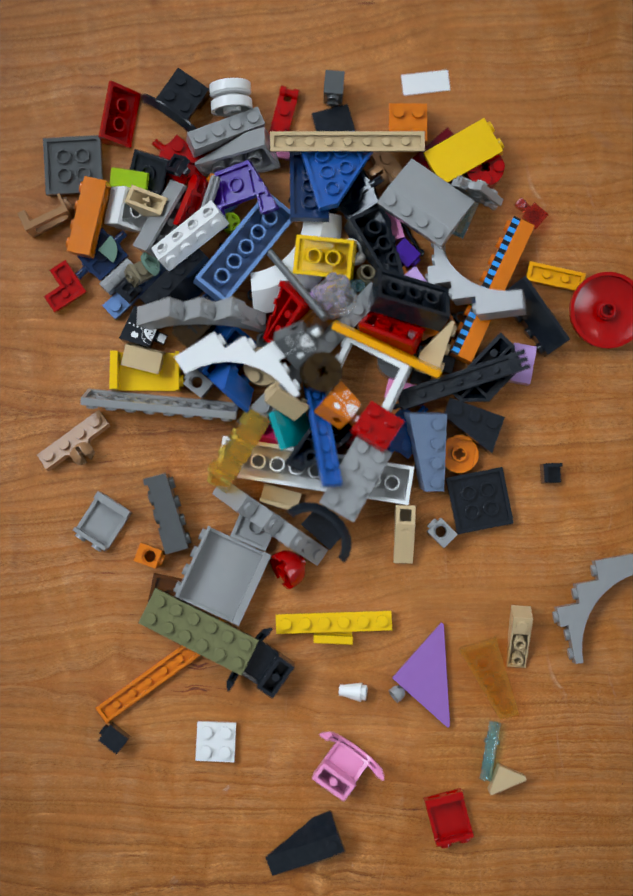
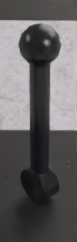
M401 222L402 229L405 230L414 247L421 253L420 257H422L424 250L419 248L407 226Z

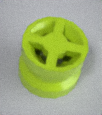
M229 212L225 214L229 226L224 231L232 234L241 222L237 214Z

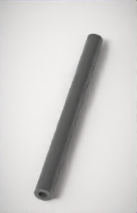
M272 249L268 250L266 255L322 321L328 318L326 312Z

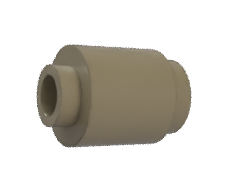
M368 264L361 265L354 272L353 279H351L353 285L359 289L366 288L374 280L375 269Z

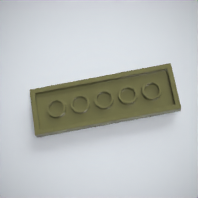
M155 588L138 622L241 676L259 642V639L158 588Z

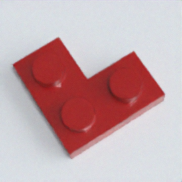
M66 260L49 270L59 284V287L44 296L54 313H57L87 293Z

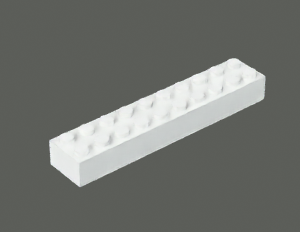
M223 436L217 468L218 475L321 492L327 490V488H322L317 463L302 473L284 464L295 447L280 450L277 444ZM337 454L340 467L345 455ZM387 462L367 499L408 505L414 467Z

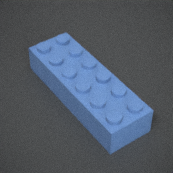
M273 195L272 197L277 203L279 210L263 215L260 213L257 202L195 277L193 283L215 301L232 297L263 259L267 251L272 248L292 223L290 221V209Z

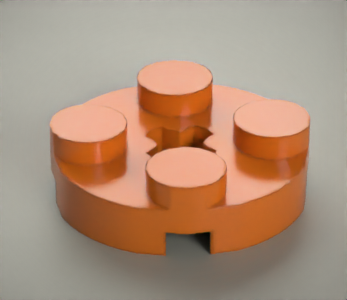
M455 435L446 440L445 467L449 471L464 473L476 465L479 451L471 438L465 435ZM458 449H462L461 452L464 453V457H461L460 460L456 459L457 457L454 455V452H457Z

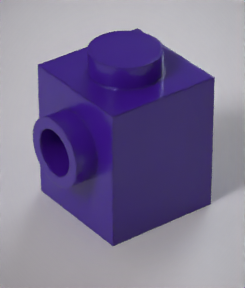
M406 238L396 246L402 267H415L421 261L419 258L421 253Z

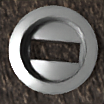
M394 686L388 690L391 697L397 703L405 697V690L401 686Z

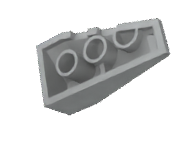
M262 127L248 131L196 161L195 166L203 176H209L210 173L214 174L217 171L247 160L252 162L258 173L280 168L277 153L270 152V135L266 128Z

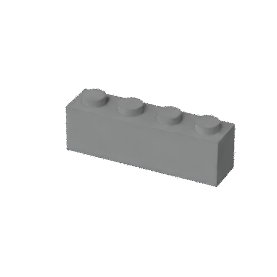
M257 106L187 132L186 142L194 158L216 150L248 131L264 127L265 122Z
M170 180L161 195L168 198L161 216H152L147 219L133 243L134 247L143 253L146 252L157 258L151 248L178 227L173 222L188 188L187 186Z

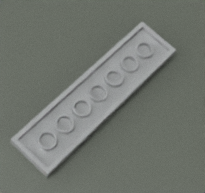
M87 389L81 397V405H86V408L89 409L105 407L106 410L110 411L117 410V408L125 409L124 411L126 412L140 410L144 411L145 414H155V412H161L166 416L182 414L186 418L202 416V419L207 420L215 417L221 418L222 421H232V419H236L239 411V406L234 402L99 389Z

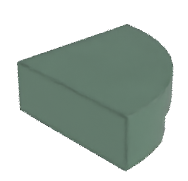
M110 236L98 251L114 263L118 250L115 240Z
M144 252L141 255V262L156 277L160 270V262L157 258Z

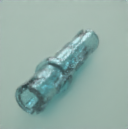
M489 721L487 737L484 738L486 744L479 779L484 781L488 779L487 781H492L496 749L500 743L498 737L501 723L497 721Z

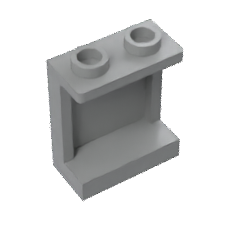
M97 491L93 497L95 499L73 531L76 532L75 536L84 542L87 539L93 543L91 546L101 552L102 550L108 551L132 514V511L101 491Z

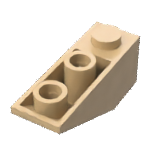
M453 320L420 350L418 356L419 359L441 368V374L445 365L442 362L444 355L448 356L451 347L448 344L450 336L454 337L457 328ZM414 368V371L424 373V372H422V371H420V370Z
M395 505L393 563L413 564L416 506Z
M511 605L507 667L526 668L533 622L531 606Z

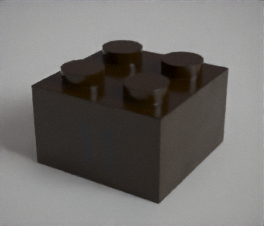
M217 325L173 326L174 331L172 334L188 349L210 335Z

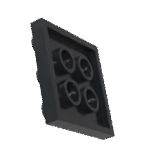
M503 467L445 478L457 534L514 523Z

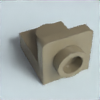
M141 261L133 265L132 263L128 264L124 271L127 281L132 283L134 288L154 277Z

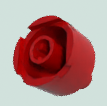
M498 154L466 172L464 175L465 178L474 182L482 180L492 189L499 183L504 173L505 163L501 155ZM485 167L487 171L482 172L481 168Z

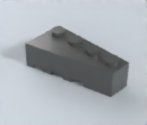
M167 473L143 479L144 486L148 485L149 487L148 499L155 508L153 515L157 525L159 524L160 526L158 531L165 554L190 548L189 544L192 541L189 532L186 533L184 525H186L185 516L180 514L178 508L181 506L180 498L178 495L175 496L173 488H176L174 478L170 477Z

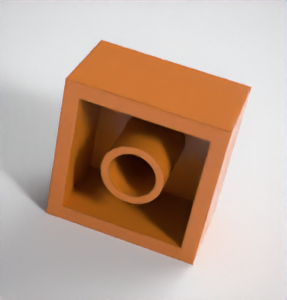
M389 103L388 131H425L426 146L427 104Z

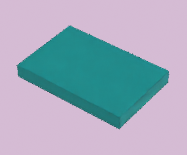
M278 410L268 413L280 450L296 447L311 427L306 411L296 421Z

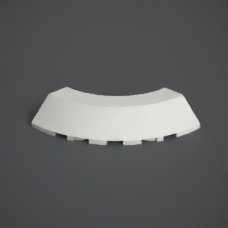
M329 213V222H303L301 235L340 239L342 230L341 215ZM295 247L282 260L292 273ZM276 265L262 271L250 273L253 308L266 314L273 313L275 304L273 302L279 294V281H288ZM293 273L308 292H311L324 278L323 276Z

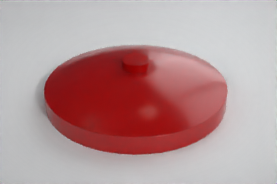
M600 272L583 280L574 290L569 303V318L574 331L584 342L597 348L612 349L623 346L633 340V280L616 272Z

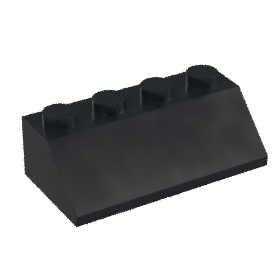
M198 248L171 271L166 269L139 298L145 304L168 297L183 302L198 298L204 291L193 282L210 259Z
M378 267L369 294V311L441 331L450 318L449 288Z
M526 276L506 290L523 291L527 315L513 317L517 323H522L525 328L524 333L536 343L535 347H537L536 350L540 355L543 354L546 357L570 340Z

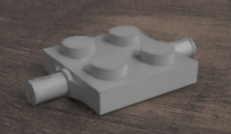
M458 176L452 181L451 185L475 202L484 204L493 211L502 205L504 199L498 195L496 190L489 188L488 184L482 180L474 182L468 178H463V176Z

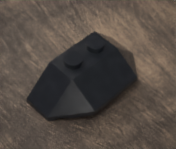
M500 332L467 368L514 353L515 345ZM515 374L453 395L460 402H489Z

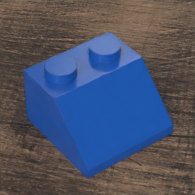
M225 362L219 363L207 378L247 413L254 391L249 385L251 381L244 374L240 376L237 373L239 369L231 362L229 364Z

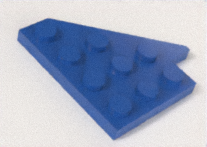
M300 152L318 211L339 206L373 152Z

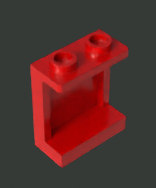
M461 788L423 797L437 847L448 848L452 846V843L458 841L459 843L471 841L470 838L474 837Z

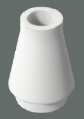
M363 683L340 684L339 696L359 702L361 700L366 701L367 685H363Z

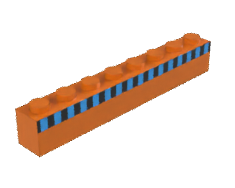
M516 216L511 221H506L503 231L506 232L503 238L499 237L495 245L498 249L495 255L491 254L487 262L490 265L488 271L484 270L479 279L482 282V287L505 291L535 225ZM468 304L463 315L466 318L464 322L460 321L455 331L458 335L456 339L452 338L448 355L468 365L472 362L491 322V319L480 321L478 316L474 315L473 304Z

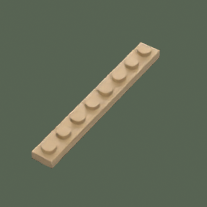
M270 131V152L425 151V131Z

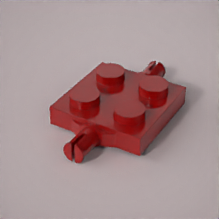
M177 134L166 145L157 138L155 142L153 141L152 146L160 151L158 156L171 159L174 154L186 156L190 160L187 165L191 170L189 175L185 177L181 174L179 177L168 174L171 180L185 185L194 174L200 176L201 179H207L195 166V162L205 156L200 155L193 158L187 142Z

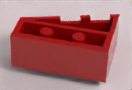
M279 281V294L274 299L273 304H275L273 314L269 316L263 337L268 344L274 341V332L296 323L311 309L289 281Z

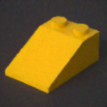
M297 234L293 273L353 279L357 241Z

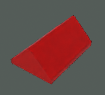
M109 81L98 136L102 144L131 148L141 93L114 81Z
M371 311L358 325L359 331L413 356L425 332V329Z

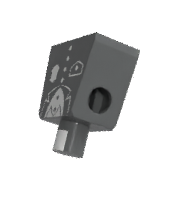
M299 321L274 332V343L296 369L318 350L319 341L317 337L324 332L319 324L308 328L304 321Z

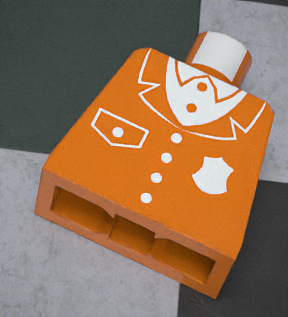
M340 381L329 392L314 413L341 429L347 422L352 426L355 425L359 419L355 412L359 409L361 403L346 385Z

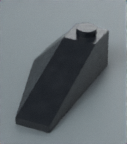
M376 205L350 217L344 226V230L349 238H353L360 243L362 252L375 270L379 267L404 275L400 256L395 246V236H393L391 230V220L387 213Z
M348 422L341 429L332 425L336 449L348 442L353 435L350 433L353 426ZM311 427L284 463L300 473L317 463Z
M331 810L312 817L286 841L282 842L265 856L272 876L345 852V847Z

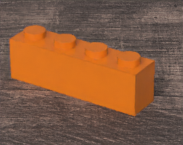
M84 176V180L80 182L79 200L75 202V218H72L70 223L71 235L66 240L67 251L72 255L94 259L111 187L106 180Z

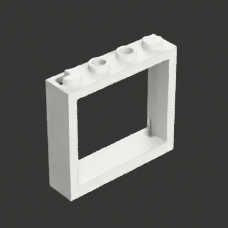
M344 337L341 342L342 349L335 356L341 362L342 367L354 344L400 368L382 405L384 409L392 412L413 367L356 340ZM331 390L325 392L326 396Z

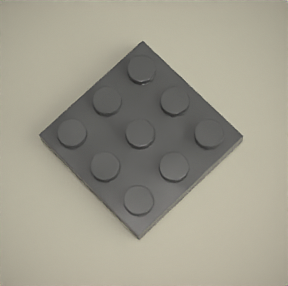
M99 135L43 138L46 196H57L58 193L60 195L80 194L79 185L84 180V176L103 180L102 148Z

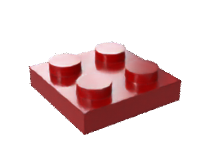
M371 400L350 433L384 453L403 425L404 420Z

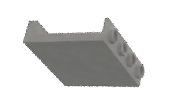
M208 526L207 529H202L198 537L201 542L198 547L194 546L190 554L193 559L190 565L186 563L182 574L185 576L182 582H177L173 592H176L175 597L239 626L271 555Z

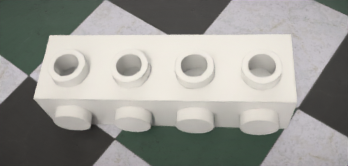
M211 200L151 249L158 261L168 271H171L225 228L229 222Z

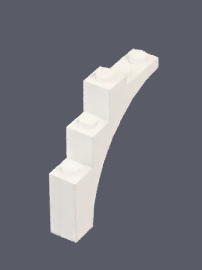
M213 332L175 356L176 361L185 374L214 363H244L259 368L273 376L294 397L300 395L299 390L302 389L297 380H292L288 375L291 371L287 364L280 362L285 358V355L276 346L274 341L256 352L254 349L257 346L251 337L247 339L246 336H243L228 347H225L226 341L221 333L217 335L216 332Z

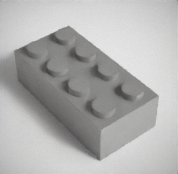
M356 437L339 467L342 486L328 487L319 503L354 522L392 453L387 450L382 453Z

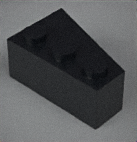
M449 398L444 410V414H447V422L471 438L485 452L492 454L505 417Z

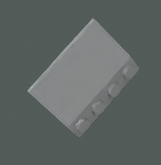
M413 159L396 176L377 202L381 209L441 250L475 203L470 197Z

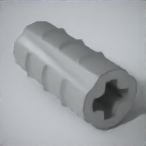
M128 258L119 263L99 283L110 296L116 292L115 289L126 279L124 271L127 265L132 263Z

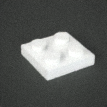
M197 721L195 761L234 762L236 722Z

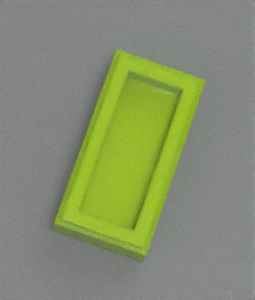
M111 167V187L127 186L131 188V185L148 190V172Z

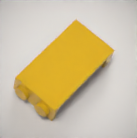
M485 118L423 153L432 172L449 183L498 154L502 156L504 145L500 138L496 139L493 132H495V129L491 122H486Z
M110 351L109 389L112 391H180V387H184V375H181V367L175 359V356L180 354L179 351L165 353L162 369L159 374L123 366L121 362L124 352Z

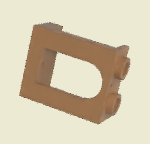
M58 193L57 196L62 206L35 219H32L25 210L17 213L25 231L32 238H35L74 218L72 215L74 209L66 197L63 198Z

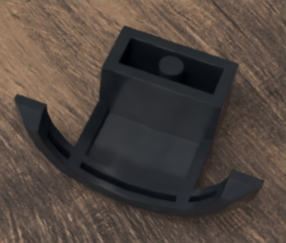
M180 68L176 69L157 98L146 93L142 94L143 104L160 111L181 126L186 132L197 129L189 122V119L197 109L201 110L210 98L209 88Z
M312 502L299 503L286 511L293 518L300 513L312 512L301 525L329 550L341 538L342 545L338 558L344 563L347 561L351 552V536L345 523L336 513L323 505Z
M272 627L262 629L255 637L259 639V642L245 668L243 676L257 684V689L273 699L295 668V662L263 641L273 630ZM233 671L226 681L227 692L231 690L239 674Z

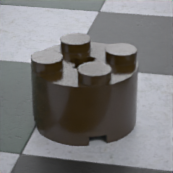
M317 352L301 365L299 375L306 389L314 393H323L333 389L340 382L342 365L334 355L328 352ZM319 369H322V372L324 373V375H322L321 377L319 376L320 373L317 371Z

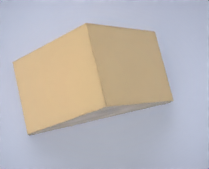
M131 185L124 202L142 216L152 217L161 216L168 198Z
M497 763L487 789L490 795H493L527 779L523 773Z

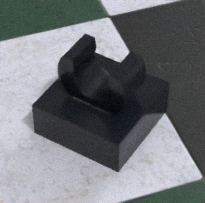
M174 154L164 170L168 174L179 177L183 174L187 177L191 172L187 167L190 160L186 156Z
M127 279L115 289L129 304L143 291L139 286L134 288Z

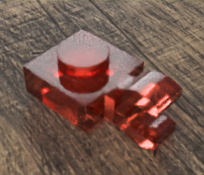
M520 198L514 204L518 210L524 212L521 218L535 225L534 230L549 215L535 202L530 206L523 198Z

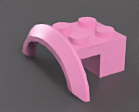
M320 733V736L325 740H331L335 743L314 771L312 776L314 781L342 801H345L354 789L357 779L367 766L371 768L375 776L382 781L384 780L383 770L379 764L358 746L337 733Z

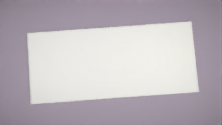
M448 70L401 75L403 95L450 90Z

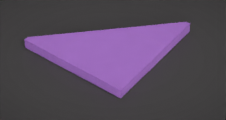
M441 622L392 678L449 728L444 624Z

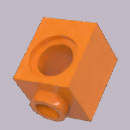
M141 542L134 561L156 569L158 565L162 566L164 562V550ZM148 551H153L156 555L155 560L152 562L146 559Z

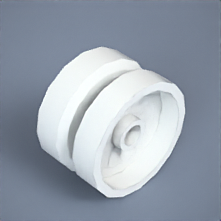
M225 78L209 84L210 97L213 98L211 101V113L213 115L230 117L253 108L252 98L249 97L251 94V82L249 80Z

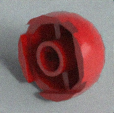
M282 550L271 556L273 558L270 560L272 570L277 579L281 577L284 581L281 583L283 587L290 590L301 583L306 572V561L302 555H298L291 550Z

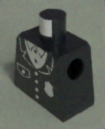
M134 305L119 339L123 342L152 348L154 342L164 346L168 335L160 332L161 328L149 330L137 326V306Z

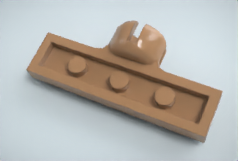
M373 152L369 159L374 166L368 169L366 174L370 180L379 175L383 177L384 182L375 187L380 190L384 186L390 185L403 168L390 152Z
M98 410L38 453L37 456L48 471L69 457L77 465L86 464L88 462L83 455L88 456L90 460L95 455L90 442L111 426Z

